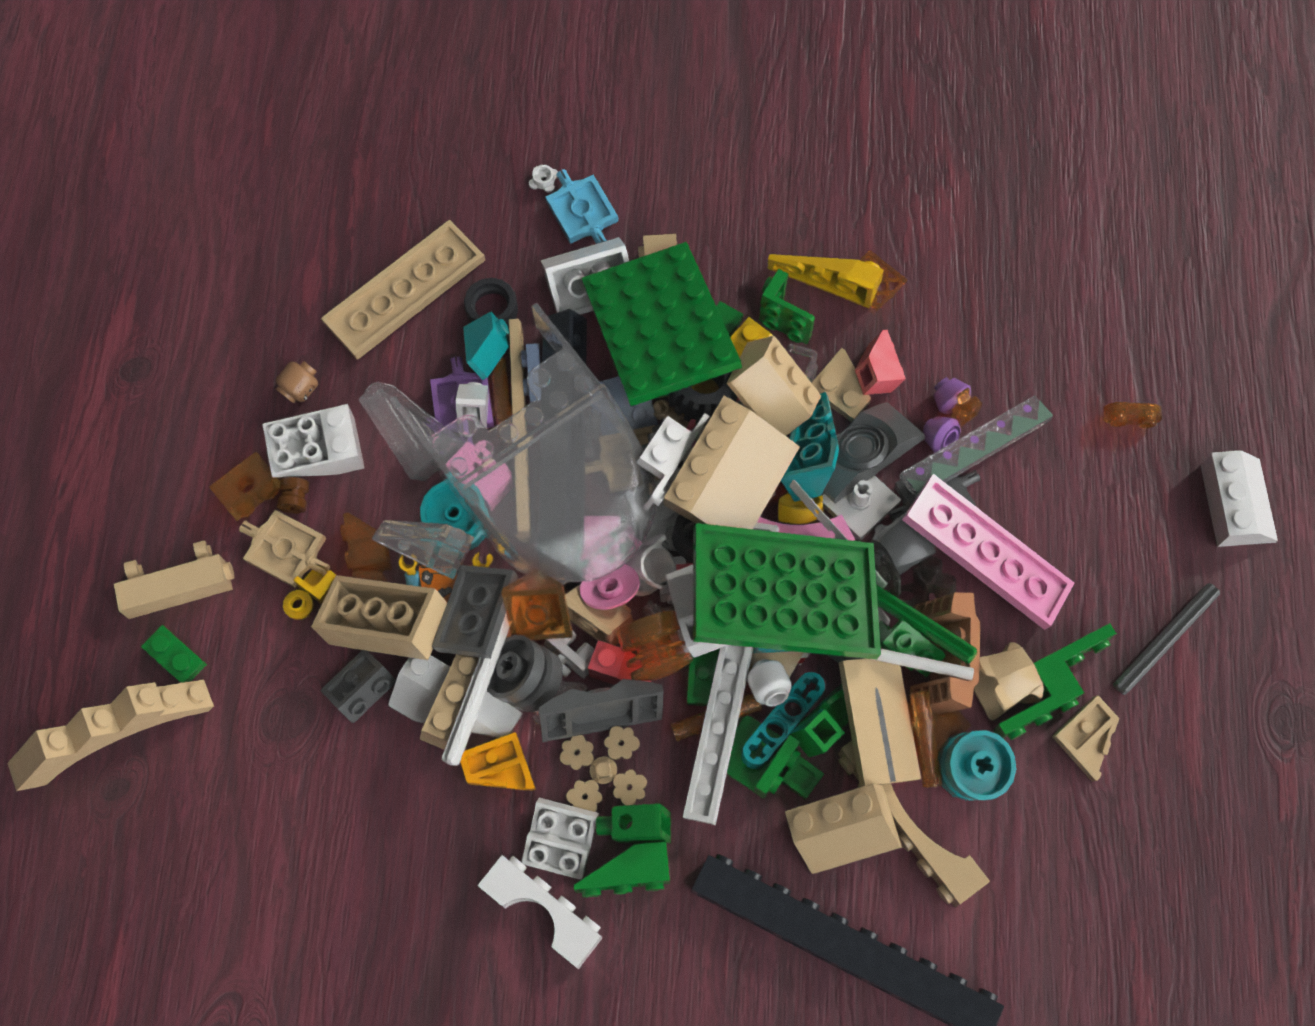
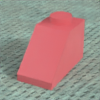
M599 640L588 666L590 677L613 685L623 679L651 682L656 668L650 667L648 661L627 649Z

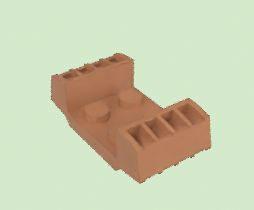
M955 592L915 605L914 609L976 647L977 655L971 663H965L931 641L945 653V658L942 662L974 668L973 679L967 680L931 672L929 674V682L910 686L912 708L928 716L971 708L974 687L979 683L980 621L975 613L974 593Z

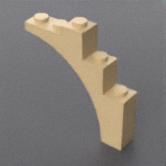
M198 680L156 687L155 682L127 686L111 704L82 708L66 726L36 730L7 763L16 791L45 786L72 764L129 735L168 721L209 712L214 705L205 681Z

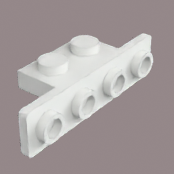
M706 413L698 421L692 432L667 416L636 462L661 479L642 507L644 510L648 511L653 503L659 506L667 493V490L664 489L667 482L673 483L680 471V468L677 466L681 461H686L693 449L692 443L694 440L697 441L706 427L704 424L710 417Z

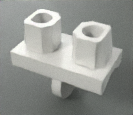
M566 624L562 625L554 633L548 630L543 635V638L546 640L544 646L559 656L562 663V675L565 678L571 673V670L565 664L582 679L589 675L588 666L595 650L592 646L585 642L576 652L568 647L576 638V634Z

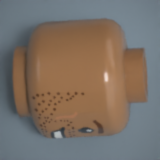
M293 361L289 362L276 377V384L278 385L276 390L293 404L295 401L304 402L318 386V381L314 377L317 371L305 361L301 365Z

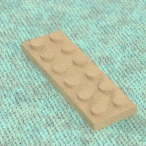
M448 220L324 315L321 320L358 360L483 263L485 256L451 220Z

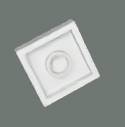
M875 475L867 481H859L854 486L853 491L836 504L825 494L822 495L823 508L834 518L842 515L851 533L858 541H861L901 502V499Z

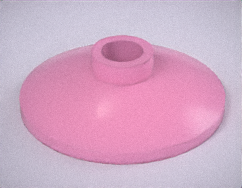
M605 564L593 569L584 577L580 585V595L582 600L592 608L601 610L613 609L629 602L636 595L640 580L637 572L626 564Z

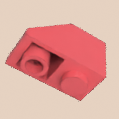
M882 330L869 343L855 369L863 395L892 393L906 379L888 330Z

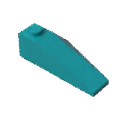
M826 392L820 393L821 397L812 416L793 430L790 435V440L800 446L781 482L794 502L801 501V499L789 487L793 480L812 499L822 495L835 470L839 445L830 402Z

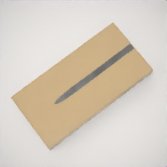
M872 659L839 662L860 787L873 783L883 785L921 779L900 665Z

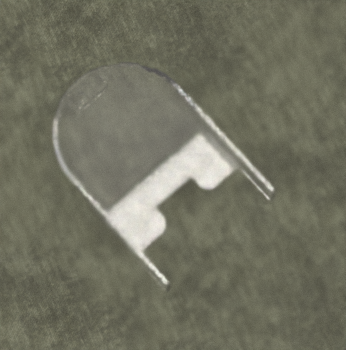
M535 303L531 306L535 325L556 351V354L534 367L527 376L529 389L537 398L535 401L490 431L485 428L477 417L464 415L430 437L423 435L395 396L390 398V402L399 420L494 549L509 565L523 574L526 573L548 583L589 582L602 578L622 567L644 544L652 523H654L657 505L653 503L648 511L642 507L655 489L656 481L652 473L636 463L644 450L613 396L604 383L601 384L540 306Z

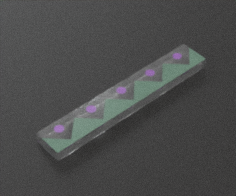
M1034 395L900 473L899 478L916 498L926 481L933 474L946 483L1051 421L1053 414Z

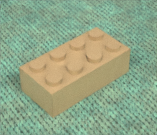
M336 575L311 627L329 645L428 660L433 650L432 645L447 602L435 588Z

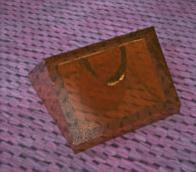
M536 569L502 589L511 636L524 635L531 640L572 638L573 632L563 584Z

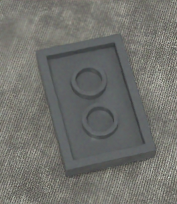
M461 565L432 647L437 652L491 659L518 578L516 572L507 569Z

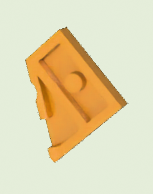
M516 732L464 751L460 763L468 784L526 791L536 790Z

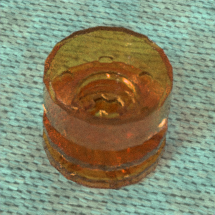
M675 610L659 612L638 619L615 632L623 652L637 651L638 655L626 662L628 668L642 666L630 674L632 680H658L678 672L682 667L694 661L690 652L677 654L687 648L685 641L672 642L671 638L681 632Z

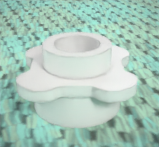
M548 165L536 166L533 169V178L529 181L530 188L543 189L547 193L552 192L555 189L554 182L557 179L556 174L558 171Z

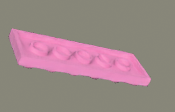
M933 474L926 481L902 519L1041 628L1046 630L1052 626L1074 582Z

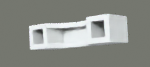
M502 855L477 886L505 909L515 903L524 901L535 902L545 907L554 922L555 933L551 947L579 969L602 940L601 935L597 933L601 927L587 916L581 920L572 913L576 907L562 895L558 900L550 895L548 891L551 889V886L539 876H536L534 880L524 873L527 867L517 858L512 856L508 860Z

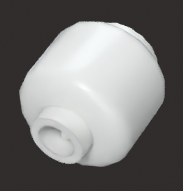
M759 660L753 665L747 676V682L755 700L772 707L783 703L788 698L792 688L789 676L779 661Z

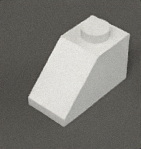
M477 382L459 384L456 396L458 428L487 429L488 386Z

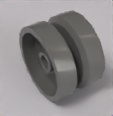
M512 635L506 638L487 692L523 712L532 713L538 711L539 707L551 700L559 690L562 680V663L560 658L553 651L538 645L535 641L524 635Z

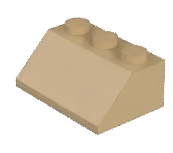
M775 336L747 342L740 356L742 368L733 371L726 384L747 409L787 436L812 416L821 395Z
M873 783L785 811L793 842L812 874L902 848L883 785Z

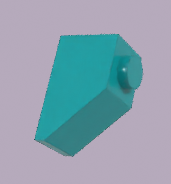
M492 312L463 327L466 363L482 380L488 378L509 347V328L503 319L498 320Z

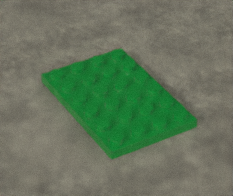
M687 241L582 277L586 293L631 407L742 368L739 355Z
M696 523L693 528V642L877 660L881 655L874 543Z

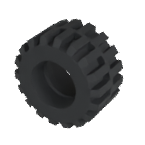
M732 372L712 378L719 386V389L713 393H699L689 386L667 394L670 406H675L674 412L678 416L683 413L684 420L688 422L691 419H695V424H697L704 413L710 416L707 420L709 422L723 396L735 402L737 401L738 397L726 384Z

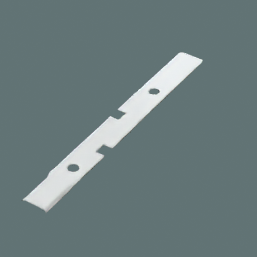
M793 480L789 487L829 532L830 530L834 532L835 539L848 540L801 486ZM876 571V584L884 588L888 583Z

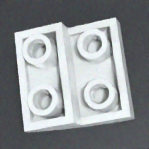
M538 798L531 829L527 835L522 863L527 866L582 880L596 828V818L599 813Z

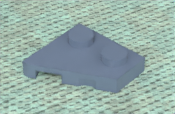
M540 343L526 344V350H521L522 367L528 368V378L523 379L524 396L529 395L530 402L541 401Z

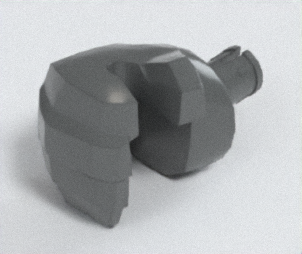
M907 512L897 517L887 526L880 524L875 527V535L870 542L874 543L875 570L877 572L882 571L885 576L891 579L904 574L910 567L936 553L934 544L902 520Z

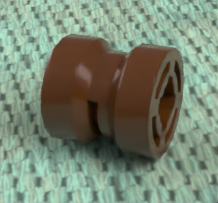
M298 477L281 478L279 488L282 494L278 498L277 509L293 514L306 512L307 501L305 500V495L309 492V481Z

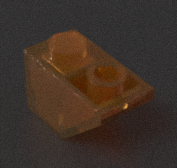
M349 512L344 513V524L340 525L343 541L348 542L349 551L345 552L348 569L352 568L358 577L392 570L388 542L384 535Z

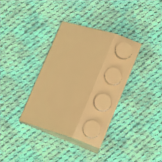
M723 396L667 491L663 505L694 523L753 529L800 446L751 410Z

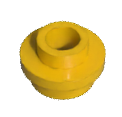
M303 590L290 592L283 601V610L292 619H303L313 609L312 597ZM296 600H302L299 608H293V603Z

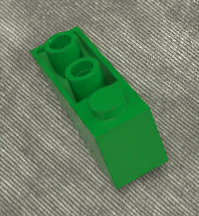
M666 842L633 845L574 885L575 892H582L583 898L601 896V890L613 889L614 894L632 893V887L645 886V891L664 890V884H670Z

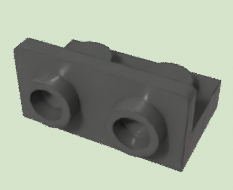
M362 650L320 691L351 723H355L396 683V679L368 651Z

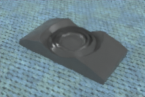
M888 402L860 412L846 429L837 434L839 453L836 466L823 493L836 504L851 493L859 481L869 480L924 440L925 434Z
M623 679L611 688H597L588 692L570 689L539 707L542 741L547 742L610 730L614 726L625 727L662 720L663 687L661 684Z

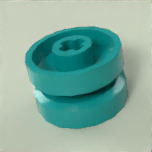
M460 480L443 481L433 486L426 493L420 506L421 521L433 544L442 551L454 554L468 552L478 547L487 535L490 526L487 508L479 491L468 482Z
M987 730L957 733L951 736L938 749L935 761L936 775L942 787L953 797L965 801L992 800L1003 795L1012 785L1016 773L1015 755L1009 743L998 734Z

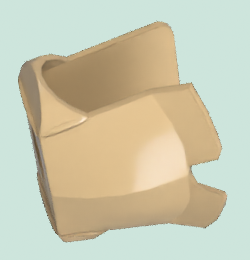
M1010 642L1002 652L980 657L979 683L974 687V692L988 718L993 721L1018 703L1031 704L1039 702L1043 696V683L1035 665L1023 647L1017 643Z

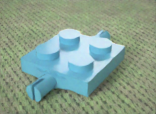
M565 169L562 170V173L559 171L556 176L560 180L562 187L558 191L545 196L569 243L571 244L588 236H592L596 244L607 241L601 231L618 222V215L594 174L582 180L572 181Z

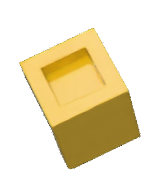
M311 570L304 580L296 576L293 581L301 590L307 592L312 598L322 604L336 574L329 570L323 576Z

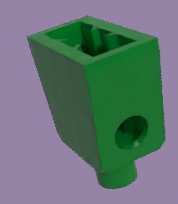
M661 804L613 806L612 816H597L596 832L598 836L612 835V839L620 844L656 842L671 844V812ZM632 821L631 827L627 829L628 824Z

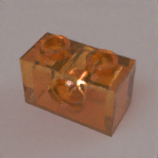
M255 452L209 486V488L236 521L251 515L255 508L263 501L276 496L280 489V480L278 477H272L270 467ZM254 485L249 492L243 493L246 486Z

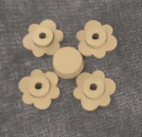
M620 726L612 727L609 732L610 737L604 740V745L609 748V757L603 756L595 760L591 753L594 746L591 742H586L583 735L573 736L571 741L566 740L563 742L562 749L564 751L560 754V761L564 765H571L574 770H579L582 765H591L590 775L593 779L585 783L581 780L576 781L574 788L567 792L566 798L569 803L573 804L572 806L596 812L597 803H600L603 798L602 794L598 792L599 786L597 783L607 784L612 781L616 787L613 795L617 799L621 798L624 805H634L637 799L642 800L645 797L643 789L647 786V779L643 775H636L634 770H627L625 775L617 774V765L614 760H618L621 757L630 759L632 751H636L639 748L640 741L637 737L633 736L634 731L631 728L627 727L623 730ZM585 795L588 796L586 800L583 799Z

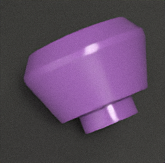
M946 377L934 387L936 390L934 394L935 402L939 412L944 414L952 413L971 396V387L956 378L949 380Z
M941 416L928 420L923 428L924 440L936 454L950 451L957 443L961 433L958 420Z

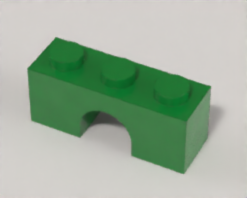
M842 683L790 733L792 737L800 741L799 746L809 758L825 753L845 733L842 728L849 720Z

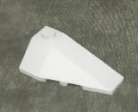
M431 655L428 660L409 657L398 674L388 706L413 721L424 723L450 666ZM486 691L471 732L495 738L504 737L511 734L523 713L508 703L493 697Z

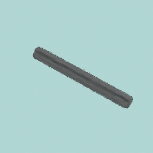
M1211 583L1206 584L1113 683L1114 688L1123 695L1127 694L1220 595L1219 589Z

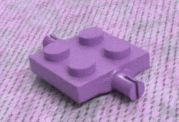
M455 357L450 359L452 374L444 378L431 379L430 383L438 435L459 433L461 434L463 447L467 440L474 445L472 432L478 428H458L456 396L459 384L477 382L488 386L487 428L495 426L488 378L482 380L476 373L464 372L462 357H457V364Z

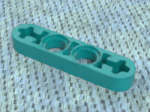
M815 672L804 673L792 686L788 698L772 710L748 739L741 753L742 761L747 767L756 770L763 768L783 745L790 733L819 701L825 690L824 679ZM814 683L816 685L815 690H811L804 699L801 695L806 688V684ZM789 702H794L799 705L801 713L797 716H791L786 713L784 706ZM776 724L782 729L783 735L780 738H772L767 734L766 727ZM763 741L766 746L762 750L761 758L756 757L752 759L750 757L751 750L755 751Z

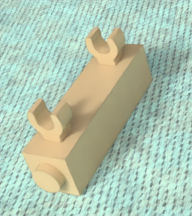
M205 540L193 543L197 557L196 561L144 575L142 565H137L136 560L124 563V570L128 580L114 583L118 610L128 619H132L233 590L231 579L235 578L233 567L230 562H226L219 554L212 555L211 547L206 544Z

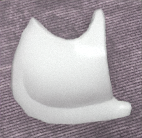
M664 533L642 541L634 548L626 561V565L632 567L637 572L640 580L639 589L636 593L637 596L649 595L657 589L669 587L666 574L674 572L675 567L671 553L662 546V542L666 539Z

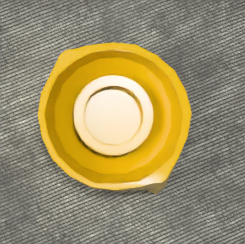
M789 493L779 498L778 520L780 522L806 524L817 520L815 515L802 501L794 502ZM823 496L812 498L815 504L823 511Z

